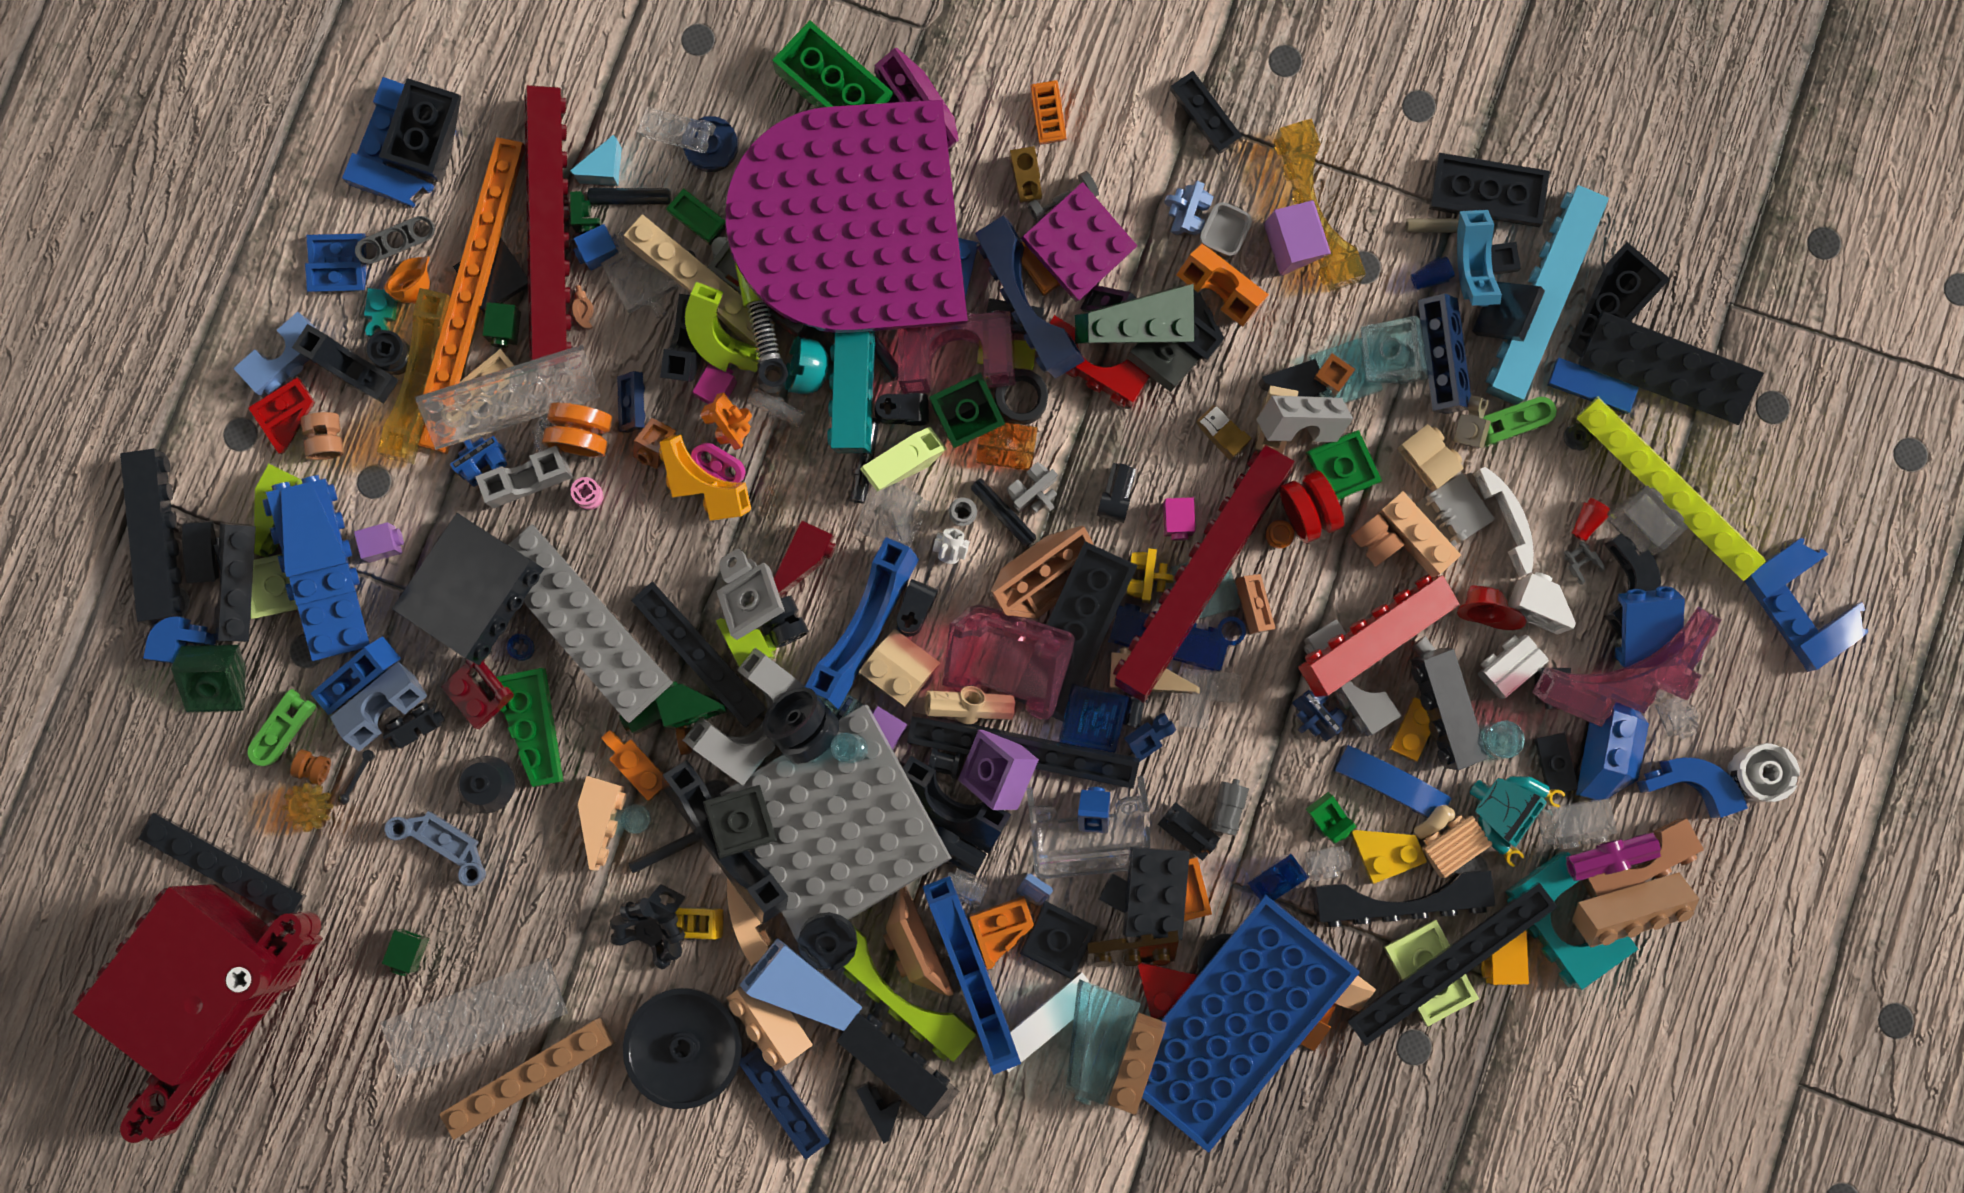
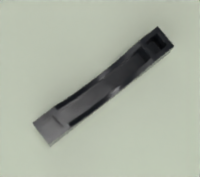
M688 760L663 774L662 789L760 923L764 924L785 910L788 895L774 876L749 851L722 859L719 858L703 805V801L710 800L712 797Z
M1488 870L1455 873L1445 884L1433 892L1417 899L1401 902L1376 900L1358 893L1346 884L1312 886L1315 921L1324 922V927L1342 926L1341 920L1352 919L1353 925L1371 923L1370 918L1382 917V922L1399 921V915L1411 914V919L1429 918L1428 912L1440 911V916L1458 915L1459 909H1469V914L1486 913L1487 907L1496 906L1492 872Z

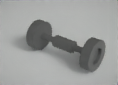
M1087 171L1078 175L1080 184L1083 182L1095 197L1099 196L1098 188L1091 175ZM1067 190L1053 198L1052 203L1043 208L1036 199L1027 203L1035 223L1037 224L1046 215L1047 211L1053 209L1072 191Z

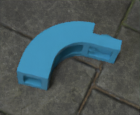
M1488 210L1460 211L1457 231L1458 274L1464 300L1469 299L1472 306L1484 307L1501 303L1502 294L1492 269L1491 247L1494 223Z

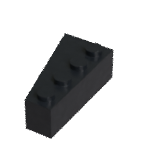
M858 1013L838 1038L837 1042L925 1118L939 1119L960 1091L949 1083L950 1079L946 1075L926 1064L928 1061L915 1050L911 1052L904 1046L906 1042L894 1032L889 1034L882 1029L883 1022L871 1013L868 1016Z

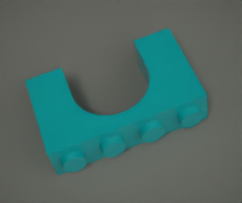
M1559 852L1505 891L1509 897L1507 903L1537 882L1543 886L1555 902L1560 894L1578 882L1573 881L1566 866V857L1571 854L1569 852ZM1551 912L1527 929L1528 933L1534 939L1538 938L1544 946L1541 950L1545 957L1551 963L1555 962L1560 968L1559 976L1569 988L1573 987L1579 990H1583L1639 950L1628 936L1618 939L1609 945L1601 944L1590 947L1587 942L1575 946L1569 945L1555 933L1551 923Z

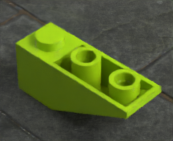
M269 463L255 487L254 526H256L254 553L262 557H269L270 554L276 551L279 545H274L270 528L275 527L273 517H267L263 505V500L268 499L266 492L273 491L272 485L289 482L290 486L302 484L301 479Z

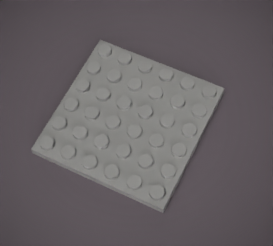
M868 705L861 706L839 720V731L835 741L818 758L807 763L797 764L790 761L783 754L755 771L744 785L738 782L720 793L723 796L760 785L777 842L751 849L750 852L774 876L788 895L787 907L782 913L797 942L801 927L814 915L831 912L849 920L952 859Z

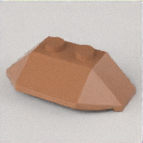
M1078 526L1044 537L1001 568L991 593L1004 615L1037 619L1056 605L1084 542L1093 544L1084 526Z
M905 886L898 891L885 927L887 933L883 935L890 951L896 950L900 960L895 963L902 978L907 976L911 983L946 996H951L955 991L909 890Z

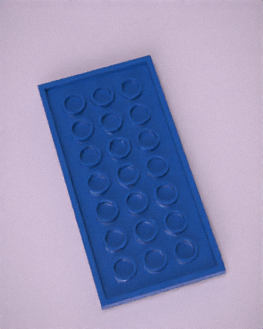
M1265 894L1161 1019V1021L1166 1022V1027L1142 1098L1209 1153L1359 975V970Z

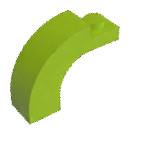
M696 282L690 294L685 312L686 330L692 345L707 362L726 372L729 363H732L742 370L756 372L759 359L756 352L757 348L730 337L720 326L717 312L723 291Z

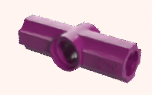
M1645 833L1623 841L1618 839L1597 845L1595 849L1567 856L1566 866L1573 881L1584 880L1603 873L1607 875L1630 869L1631 865L1661 857V848L1654 833Z

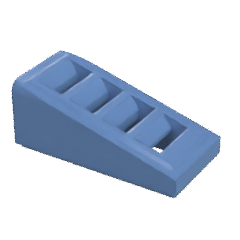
M1027 873L1016 891L1034 905L1041 906L1051 895L1053 888L1031 873Z

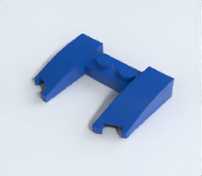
M382 77L373 100L376 107L357 154H351L342 179L349 186L414 208L416 205L412 202L411 198L422 188L430 193L434 189V185L387 166L379 157L404 87L402 83Z
M1799 538L1767 559L1744 582L1807 672L1818 670L1865 636L1868 633V629H1863L1860 612L1865 611L1862 602L1856 604L1819 630L1815 627L1786 584L1826 557L1828 553L1823 549H1818L1817 552L1803 544L1805 539Z

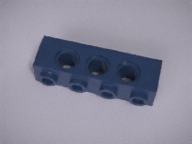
M1444 293L1418 300L1432 410L1443 414L1468 410L1471 392L1458 298Z

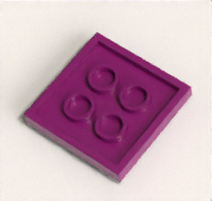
M1083 182L1020 238L1075 302L1086 295L1137 247V244Z

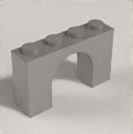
M754 648L737 670L763 691L767 701V711L783 694L795 688L805 687L757 648ZM700 717L683 739L693 750L741 785L746 783L749 777L757 771V767L763 759L769 756L775 748V744L763 731V721L750 734L732 737L722 733Z

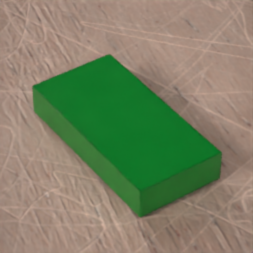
M684 188L666 208L670 215L709 245L713 243V240L726 227V220Z

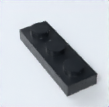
M1194 71L1171 85L1170 91L1218 155L1241 140L1242 135Z

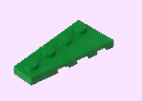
M546 668L498 676L497 679L504 687H508L514 694L513 698L501 709V712L505 714L509 724L508 730L519 748L518 754L532 787L564 782Z

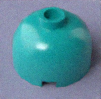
M797 336L789 351V354L793 355L791 362L786 364L788 376L785 389L788 392L797 394H811L817 392L824 385L825 380H829L830 373L833 372V363H829V355L823 345L815 340Z

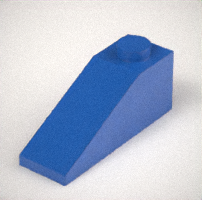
M382 636L364 647L310 694L329 716L384 674L401 657Z

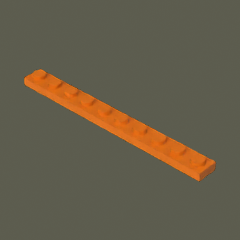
M496 137L422 396V400L425 403L453 408L525 151L523 142Z

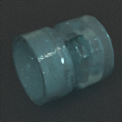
M1499 721L1491 723L1480 731L1488 759L1513 758L1524 747V733L1514 722Z

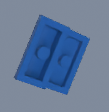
M366 233L306 235L308 263H305L307 292L365 290L366 263L361 262L357 258L355 247L360 240L366 238ZM366 244L362 247V255L365 258L367 255Z

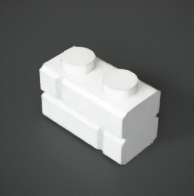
M1526 634L1519 638L1516 635L1512 636L1502 645L1505 649L1498 656L1494 653L1491 654L1480 664L1483 669L1477 673L1478 676L1499 699L1508 697L1549 661L1546 655L1537 648V645Z

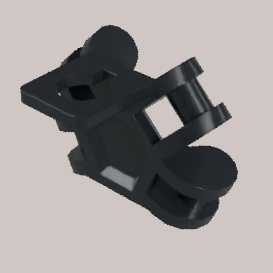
M660 884L649 898L638 899L635 904L630 901L621 904L620 915L610 919V927L614 930V933L611 934V943L621 946L639 940L651 947L654 964L659 969L667 968L671 960L675 961L682 955V947L679 941L685 937L683 928L676 925L678 922L676 911L684 902L685 896ZM660 895L672 897L674 903L664 905L661 903ZM634 926V930L626 929L628 927Z

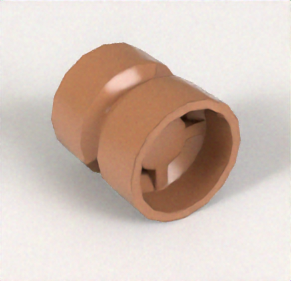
M319 412L301 417L302 434L307 436V439L303 442L305 458L310 460H327L344 454L342 438L337 436L341 431L339 415L337 413Z
M1381 513L1351 535L1358 546L1368 548L1366 556L1375 567L1405 545L1396 532H1387L1389 525Z

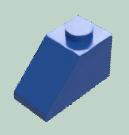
M1089 787L1088 790H1081L1078 809L1079 831L1108 834L1110 792H1105V789L1101 787Z

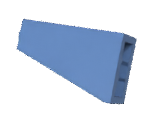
M778 938L740 983L741 988L753 998L843 1031L863 1008L855 999L816 968L812 967Z

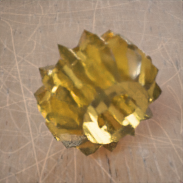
M305 782L302 788L297 785L292 787L293 795H284L285 800L289 801V804L282 805L281 810L289 811V813L283 820L285 822L293 821L292 828L294 830H299L302 827L304 832H311L313 827L316 829L323 827L321 819L326 821L331 819V816L325 812L326 809L331 810L334 806L333 804L326 803L331 795L326 792L322 793L323 786L315 785L313 787L311 783ZM305 802H308V806L311 808L310 812H307V808L304 807Z

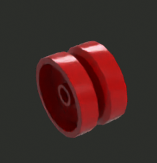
M1315 470L1304 475L1302 485L1293 480L1280 486L1279 492L1283 508L1294 531L1303 543L1307 544L1320 538L1322 529L1332 533L1343 528L1344 516L1340 503L1331 484L1321 471Z

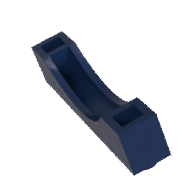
M1003 215L977 231L975 234L980 243L976 246L982 257L989 259L991 266L988 269L996 282L1000 280L1003 286L1000 292L1007 304L1012 303L1015 309L1012 315L1020 327L1024 326L1027 332L1024 338L1032 350L1036 349L1039 355L1036 361L1043 373L1049 372L1056 379L1084 362L1085 360L1074 339L1065 329L1051 325L1041 319L1029 305L1021 277L1024 245L1009 220Z

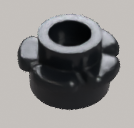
M1575 423L1572 427L1569 426L1564 432V442L1572 450H1585L1592 440V433L1581 423ZM1577 434L1580 435V439L1576 438Z

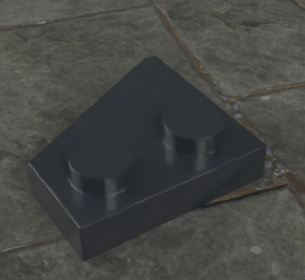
M1194 290V342L1182 344L1198 355L1204 362H1207L1225 338L1219 326L1216 325L1214 316L1201 295L1202 291L1197 292Z

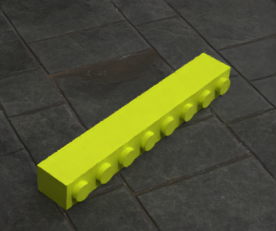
M1599 397L1593 400L1577 416L1579 422L1743 581L1766 562L1764 557Z

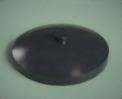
M694 988L667 990L647 1000L631 1018L623 1041L624 1064L634 1086L647 1099L672 1109L695 1108L715 1099L734 1079L742 1057V1036L733 1013L717 997Z

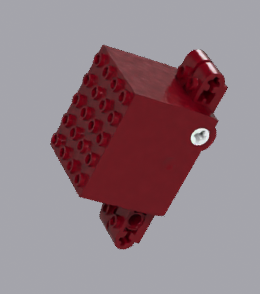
M215 884L170 886L159 892L154 899L156 903L149 913L143 914L135 924L137 929L130 938H125L115 950L117 955L96 974L98 979L91 988H87L80 994L77 999L78 1005L72 1012L151 1073L146 1081L148 1084L147 1088L142 1094H137L127 1106L129 1111L124 1116L120 1125V1133L124 1140L130 1143H138L147 1139L153 1141L173 1134L178 1130L280 994L291 990L298 983L302 965L323 939L319 935L321 921L315 913L298 912L283 914L266 924Z

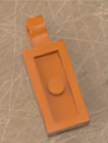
M609 730L601 739L615 752L609 758L610 761L647 801L652 800L662 790V775L664 773L632 739L624 744L613 731Z

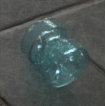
M848 732L836 735L831 743L832 755L841 762L858 763L866 757L868 745L862 736Z

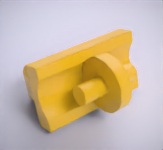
M1148 548V553H1132L1131 562L1138 565L1136 570L1145 571L1144 581L1131 579L1127 588L1128 596L1142 599V603L1146 604L1151 602L1153 581L1157 582L1156 592L1164 593L1166 583H1174L1175 577L1167 574L1168 564L1160 563L1159 572L1154 573L1157 549Z

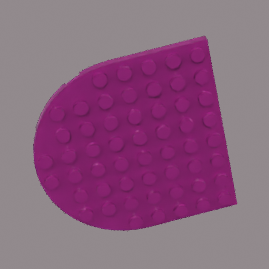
M943 100L811 109L790 116L773 125L749 147L736 167L730 182L725 210L726 233L733 260L745 278V282L767 306L795 323L799 322L817 328L820 331L835 333L967 323Z

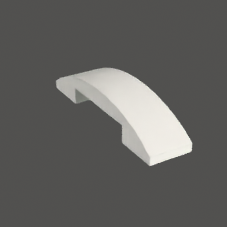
M1486 467L1481 468L1473 475L1484 500L1493 496L1497 499L1517 544V547L1508 551V554L1518 577H1523L1532 572L1534 556L1531 531L1525 513L1509 487Z

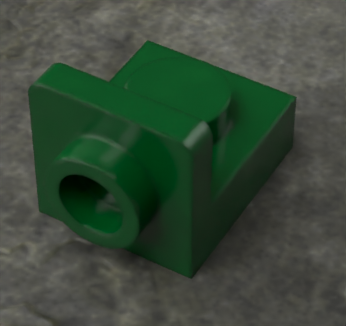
M582 191L570 192L571 225L575 232L582 235L603 225L600 218H588L591 217V204L589 200L585 199Z

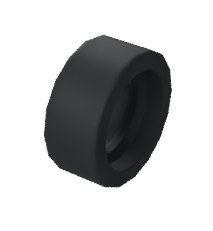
M1026 369L1011 370L1002 376L996 385L994 395L995 403L1002 418L1011 424L1027 425L1042 416L1047 406L1048 390L1041 376ZM1014 382H1028L1037 391V404L1027 413H1016L1009 409L1005 403V392L1009 385Z

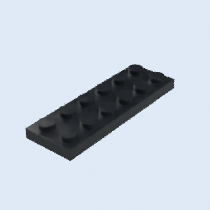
M1601 311L1578 362L1579 365L1736 425L1740 424L1764 372L1604 311Z
M1084 542L1014 694L1015 700L1065 723L1067 711L1069 716L1070 708L1072 709L1080 692L1078 690H1081L1074 688L1073 691V687H1082L1138 565L1089 542Z

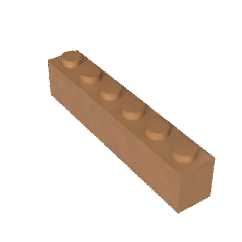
M600 1017L441 1112L439 1115L452 1139L455 1140L613 1045L615 1041Z

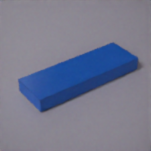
M1562 358L1556 359L1547 386L1591 402L1599 397L1611 409L1624 414L1631 412L1639 389L1637 386Z

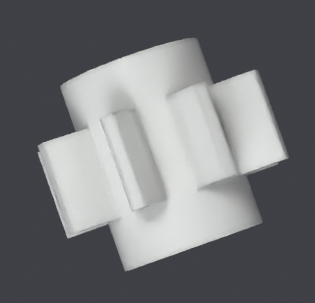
M948 528L944 530L943 534L937 533L933 551L939 552L938 558L942 562L955 564L959 561V558L965 559L970 541L964 540V533L962 531Z

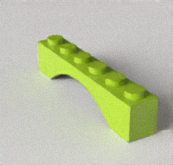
M853 925L856 930L858 943L854 957L847 965L843 966L845 968L843 974L855 984L858 981L863 983L868 988L865 993L875 1002L879 1003L882 1000L890 1007L887 1012L898 1022L901 1023L903 1019L912 1026L910 1032L922 1042L925 1039L935 1046L932 1051L943 1061L949 1058L954 1062L976 1036V1031L955 1013L923 1009L909 1003L896 994L885 983L875 968L868 950L866 936Z

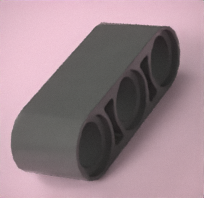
M417 216L360 240L355 247V254L363 263H377L432 239L435 235V224L428 217ZM418 221H425L429 224L430 232L427 236L419 237L416 235L414 226ZM392 232H399L403 236L404 241L399 248H393L388 243V236ZM372 243L377 248V254L373 259H367L362 255L364 244Z

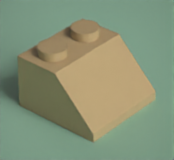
M894 629L875 649L859 670V673L907 709L940 665V662Z

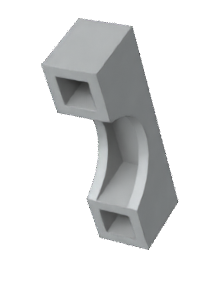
M1337 619L1303 640L1306 644L1304 650L1307 655L1317 649L1322 651L1329 646L1327 642L1331 638L1339 634H1343V636L1346 634ZM1351 681L1337 689L1338 694L1336 698L1345 710L1349 708L1355 717L1352 719V722L1361 734L1365 732L1367 736L1373 735L1401 717L1386 692H1365L1357 688Z

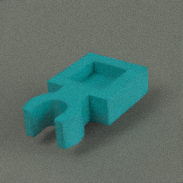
M368 288L364 316L372 319L365 329L366 335L369 338L377 328L390 330L387 326V320L395 321L398 301H395L385 290Z

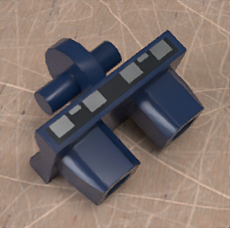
M1307 690L1292 702L1299 711L1296 716L1303 723L1297 730L1302 734L1308 729L1314 737L1320 735L1325 742L1343 730L1341 726L1347 719V716L1337 707L1328 712L1322 705L1328 699V696L1315 697L1310 690Z

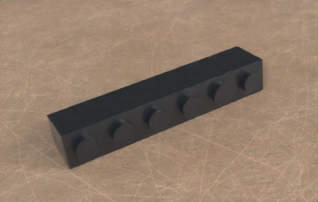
M155 448L120 453L137 622L152 625L169 617L183 618L182 612L185 610V602L180 595L179 584L182 582V574L179 567H177L176 556L179 555V545L176 539H174L173 530L176 527V517L173 511H171L170 501L173 499V489L168 482L170 461L165 453Z

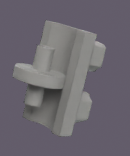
M1037 462L1026 473L1035 482L1030 489L1027 490L1019 480H1016L1007 488L1008 494L1014 501L1013 507L1018 513L1036 498L1038 501L1031 506L1033 511L1037 513L1044 507L1050 512L1054 509L1051 500L1057 493L1053 488L1046 494L1043 492L1057 481L1056 477L1058 474L1053 469L1048 471L1047 468Z

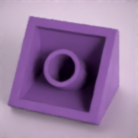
M1314 201L1276 209L1263 223L1280 276H1284L1331 254Z

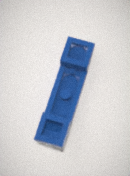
M1349 745L1346 746L1334 770L1413 809L1412 811L1427 819L1436 807L1440 805L1448 806L1452 799L1407 772Z

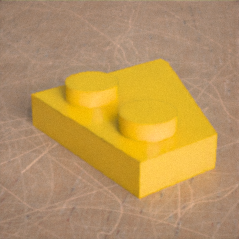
M1361 830L1350 832L1371 884L1427 863L1416 835Z

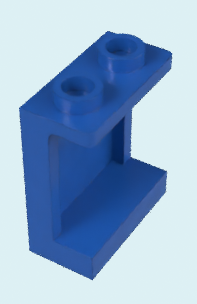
M1661 586L1653 591L1631 589L1627 593L1618 594V601L1623 607L1622 647H1616L1615 655L1619 663L1625 669L1683 663L1685 598L1674 588L1668 586Z

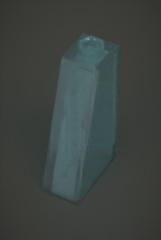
M1079 979L1077 984L1066 1089L1076 1094L1074 1099L1083 1104L1091 1105L1092 1101L1104 1104L1141 1003Z

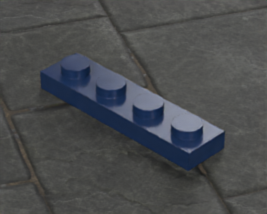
M758 1046L741 1059L740 1066L806 1160L827 1145L830 1140L782 1070L775 1071L772 1066L768 1065L763 1058V1052Z

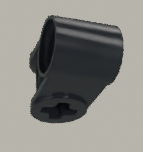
M883 394L876 401L875 417L882 424L927 425L929 423L928 394ZM885 404H890V409H892L889 415L885 414Z
M911 579L897 615V627L901 634L912 637L921 631L939 589ZM910 616H913L914 622L917 625H911L910 628H906L903 619L908 620Z

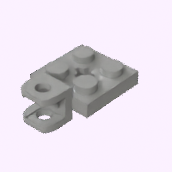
M735 549L720 559V571L723 580L728 584L717 590V595L730 635L736 640L740 639L785 611L772 572L767 564L763 562L757 565L752 559H747L740 549ZM737 559L736 564L730 567L731 561ZM754 597L753 603L746 606L749 603V598Z

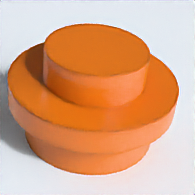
M1276 520L1266 529V540L1274 548H1286L1294 540V529L1291 524L1284 520Z

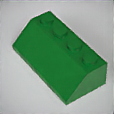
M810 20L772 59L775 73L815 108L888 103L893 95V92Z

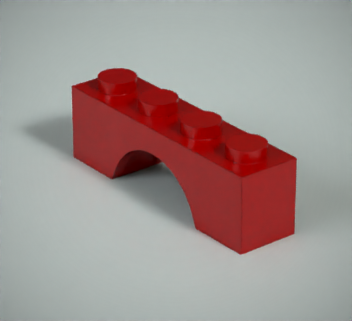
M1054 315L1050 324L1065 329L1075 341V327ZM1084 358V362L1066 372V374L1073 378L1079 376L1086 380V385L1098 393L1101 390L1111 396L1110 400L1123 408L1125 405L1132 408L1150 379L1148 374L1127 359L1113 367H1099L1091 364Z

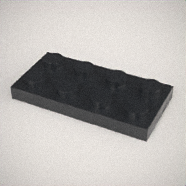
M1439 153L1436 158L1429 209L1460 214V211L1488 210L1492 220L1539 228L1543 223L1550 171Z

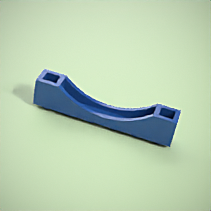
M885 537L872 561L864 594L850 624L836 645L817 663L805 685L806 688L812 689L821 698L823 703L838 710L841 707L859 670L863 666L919 561V558L910 547Z

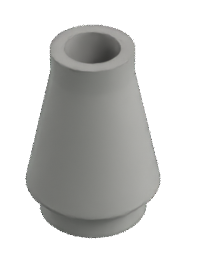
M958 498L949 507L950 519L959 526L971 524L977 516V507L968 498ZM964 511L968 513V517L961 519L958 517V514Z

